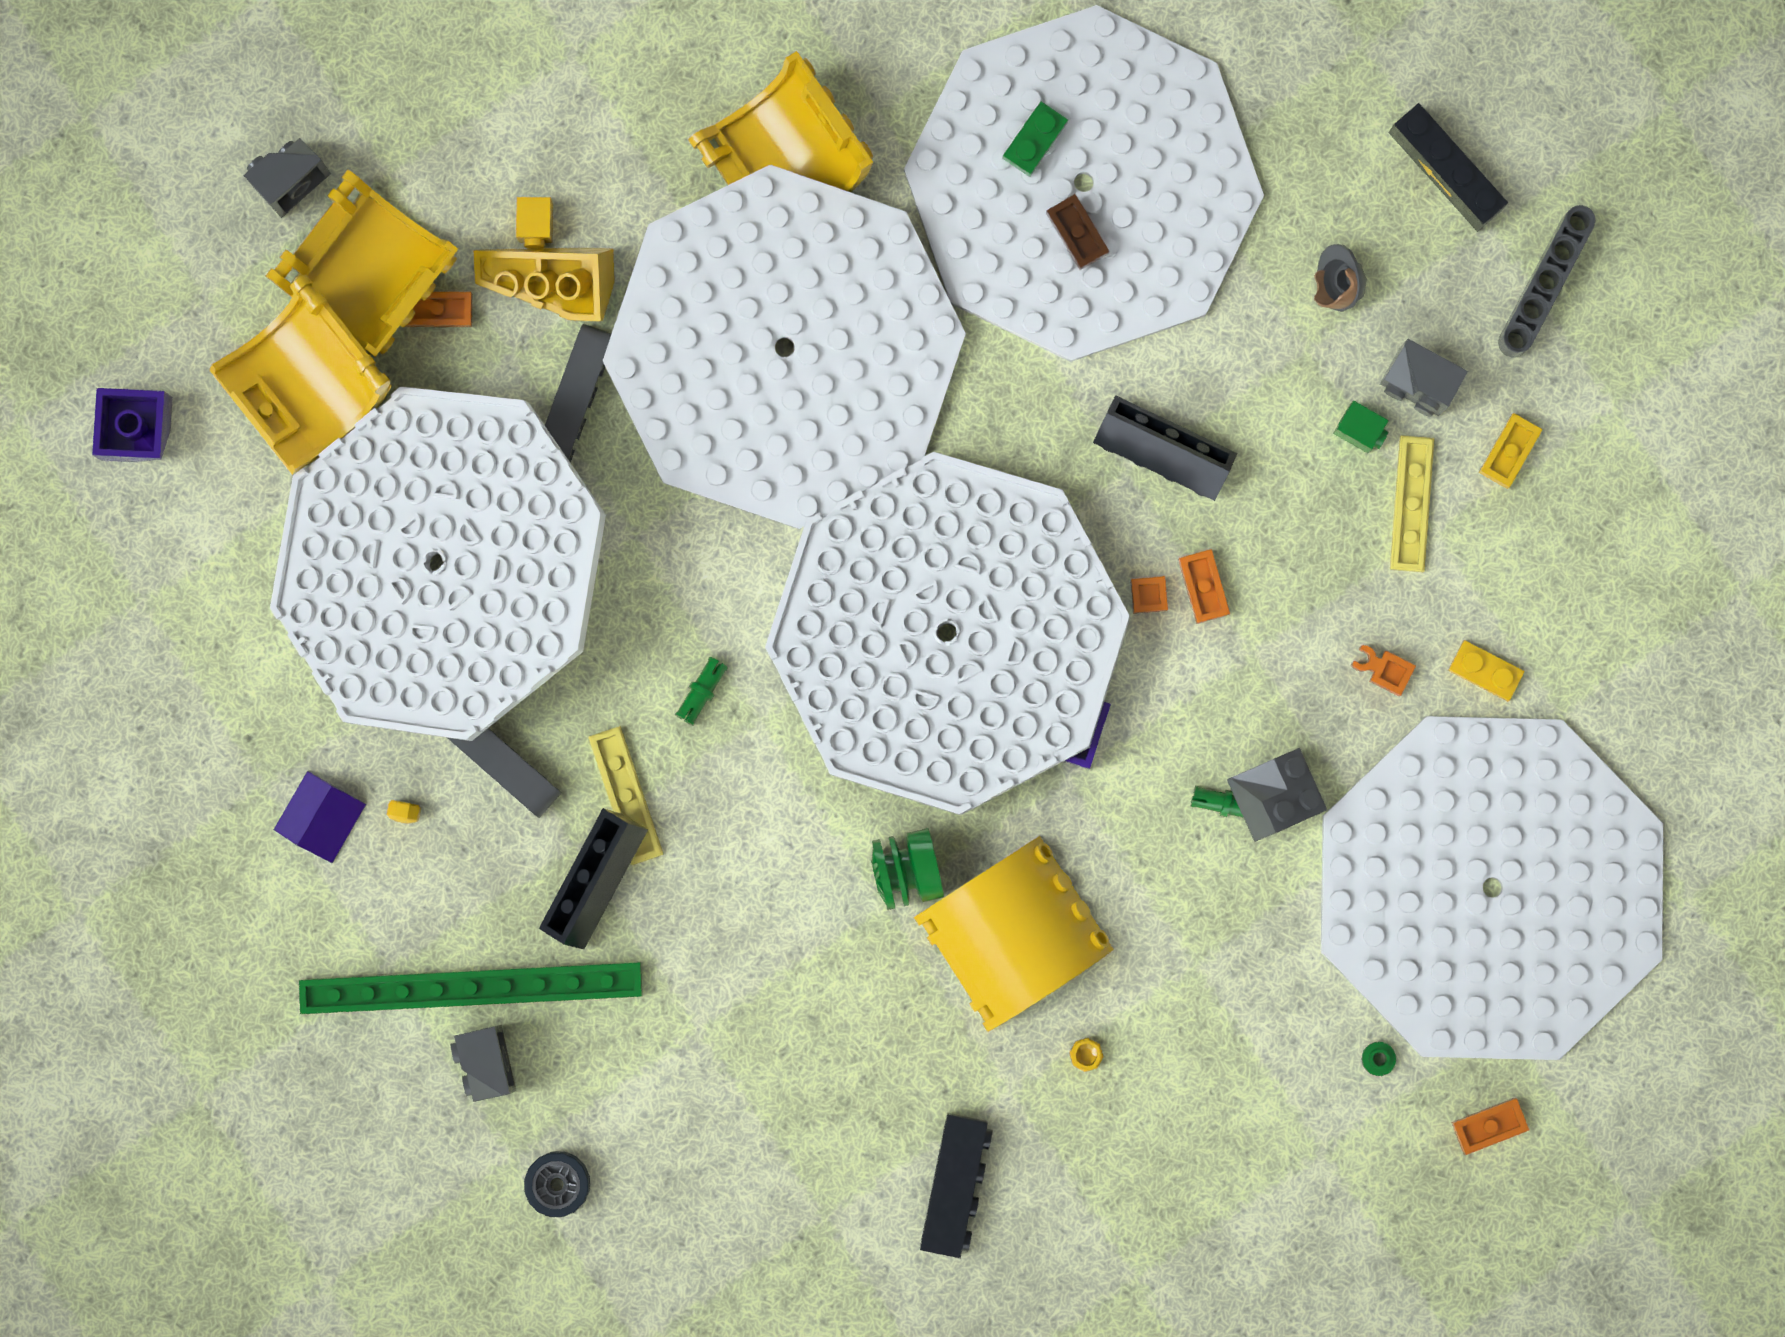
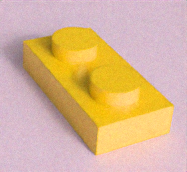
M1512 413L1478 473L1506 489L1510 488L1543 429Z
M1466 640L1462 641L1448 669L1449 672L1507 702L1510 701L1525 672Z

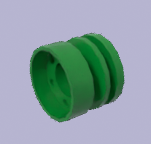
M929 828L908 832L906 836L907 849L903 850L899 849L894 836L888 837L891 852L885 854L883 853L880 839L872 841V868L878 893L885 902L887 910L896 909L893 893L901 892L904 906H909L910 889L916 888L922 902L944 898Z

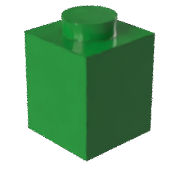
M1353 400L1333 434L1369 453L1373 447L1380 449L1389 433L1384 429L1389 420Z

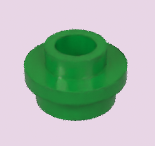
M1373 1042L1363 1050L1361 1057L1362 1065L1368 1073L1375 1076H1384L1395 1067L1396 1054L1388 1044ZM1381 1052L1385 1056V1062L1377 1066L1373 1061V1057L1376 1053Z

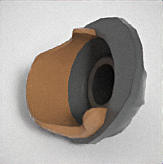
M1341 244L1328 246L1321 253L1318 269L1314 275L1317 282V293L1314 296V301L1321 307L1344 312L1353 308L1357 301L1364 297L1367 278L1362 265L1357 262L1349 248Z

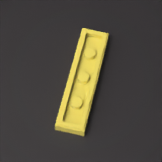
M1402 435L1399 438L1390 570L1421 573L1425 571L1434 438Z
M621 726L589 736L588 738L612 810L627 816L648 829L631 861V866L664 855Z

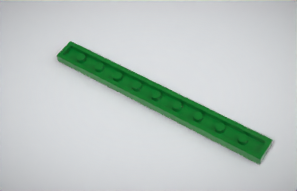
M641 962L299 980L300 1014L643 996Z

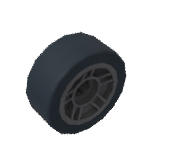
M555 1151L540 1156L528 1168L524 1178V1192L529 1204L538 1213L548 1217H565L574 1213L586 1201L590 1191V1175L585 1164L577 1156L565 1151ZM554 1178H560L564 1183L563 1188L559 1191H554L555 1189L550 1185Z

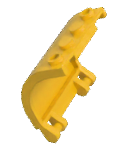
M797 51L785 58L782 70L778 76L761 93L715 125L699 130L688 139L694 149L698 148L703 155L701 160L705 166L710 168L715 165L728 185L768 165H773L852 192L866 178L873 165V154L864 141L859 142L853 133L854 127L848 116L844 113H839L834 106L835 100L830 90L826 86L821 87L814 77L816 72L811 62L807 58L802 59ZM715 139L719 147L714 149L709 141Z
M347 169L341 177L343 181L337 189L333 188L327 195L333 201L328 210L297 250L292 254L285 249L280 256L282 259L275 269L271 268L265 277L292 298L294 292L291 290L290 285L299 277L307 275L313 283L312 287L315 291L323 295L328 305L368 354L376 357L378 353L383 355L391 347L395 340L392 335L399 326L405 327L415 315L413 308L420 299L424 301L431 295L436 287V284L433 282L441 272L445 274L451 269L457 260L454 254L458 248L448 240L433 235L415 223L371 189L356 174ZM356 189L360 194L352 203L347 197ZM293 268L298 274L290 283L285 278Z
M307 275L299 277L290 285L294 295L286 308L273 322L250 341L213 363L210 367V372L292 475L320 457L318 454L335 440L344 438L356 428L355 424L371 410L377 409L392 387L390 379L385 373H381L378 370L374 359L370 354H367L328 305L323 295L315 291L312 287L313 283Z
M1040 836L913 917L919 926L923 925L929 935L926 938L931 946L937 945L970 996L972 1002L969 1004L974 1012L978 1010L985 1021L982 1024L987 1032L1051 994L1114 950L1109 943L1108 936L1100 929L1092 917L1088 905L1081 900L1072 886L1071 879L1063 872L1053 857L1051 848L1044 843Z

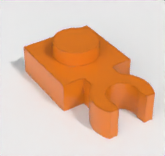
M1361 645L1358 650L1367 654L1368 662L1360 664L1357 661H1353L1351 667L1360 672L1367 670L1373 672L1369 682L1400 697L1416 665L1388 651H1384L1381 658H1378L1371 647Z

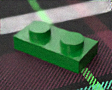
M1040 101L1003 154L1002 159L1031 177L1067 125L1068 119Z

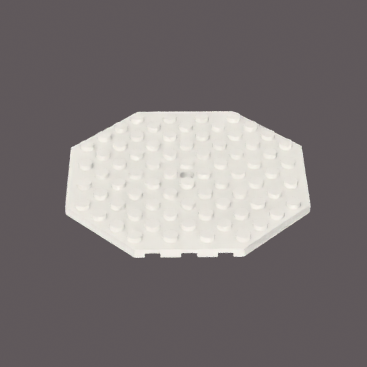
M1098 5L963 50L904 168L951 304L1070 362L1144 336L1155 334L1179 324L1205 317L1264 197L1218 64ZM1042 101L1067 118L1068 123L1031 177L1002 159V157L1035 108ZM1081 174L1089 175L1093 180V187L1086 192L1079 191L1074 185V179ZM1074 194L1077 195L1110 251L1108 255L1082 270H1079L1046 215V210Z
M768 165L648 224L603 358V363L664 484L800 529L805 526L806 519L817 513L821 517L828 515L841 500L879 483V480L902 468L905 469L922 460L921 458L925 456L966 333L906 211L779 167ZM780 338L790 339L794 343L793 354L788 357L779 356L775 351V343Z
M399 387L390 395L392 398L379 409L374 408L355 424L356 428L344 438H338L318 454L320 457L309 467H303L293 475L270 610L287 630L288 638L299 655L307 661L313 671L312 675L325 695H328L336 706V712L343 722L473 741L583 652L606 514L529 402L519 399ZM439 553L442 561H444V565L442 564L438 570L432 571L430 560L433 555Z
M932 452L905 469L902 468L879 480V483L841 500L828 515L821 517L817 513L806 519L765 648L831 775L962 815L1090 748L1130 621V615L1062 489ZM947 623L954 625L957 633L954 639L948 642L940 640L938 637L939 628Z
M1426 716L1323 815L1321 953L1376 1008L1421 1057L1560 1060L1662 961L1663 823L1561 719ZM1488 878H1495L1501 884V891L1496 897H1488L1483 891V883Z

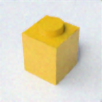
M517 197L516 238L519 243H524L525 248H544L545 243H553V202L551 197Z

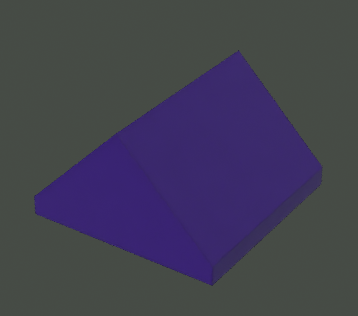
M307 771L273 830L295 845L333 863L366 804Z

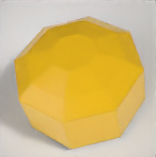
M391 800L389 801L386 815L396 822L415 823L419 821L422 807L416 804Z
M1088 1037L1075 1041L1069 1052L1072 1065L1084 1072L1097 1069L1104 1057L1100 1044Z

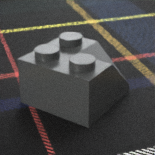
M299 138L295 142H287L278 153H268L264 157L258 156L247 166L248 172L243 176L282 218L331 173L323 161Z
M1407 339L1398 349L1380 385L1386 387L1384 392L1388 396L1399 401L1406 398L1415 403L1414 409L1428 417H1432L1433 414L1439 416L1450 406L1468 371Z
M1300 748L1227 779L1254 842L1327 810Z
M502 1025L454 1036L455 1043L450 1044L454 1063H460L461 1069L467 1073V1075L462 1076L466 1096L472 1095L473 1102L516 1092Z

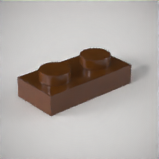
M1076 194L1046 210V215L1079 270L1109 254V249Z

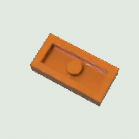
M432 292L426 300L420 299L413 308L415 315L405 327H472V292Z
M1212 549L1179 558V565L1196 624L1229 615L1230 611Z
M1517 1098L1509 1099L1451 1122L1464 1155L1529 1131Z

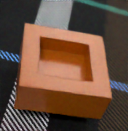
M1165 576L1130 580L1133 614L1168 611Z

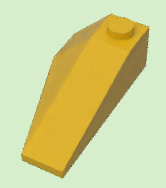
M613 248L473 250L475 284L508 297H516L531 303V306L536 308H544L560 314L559 317L567 320L603 321L615 283Z

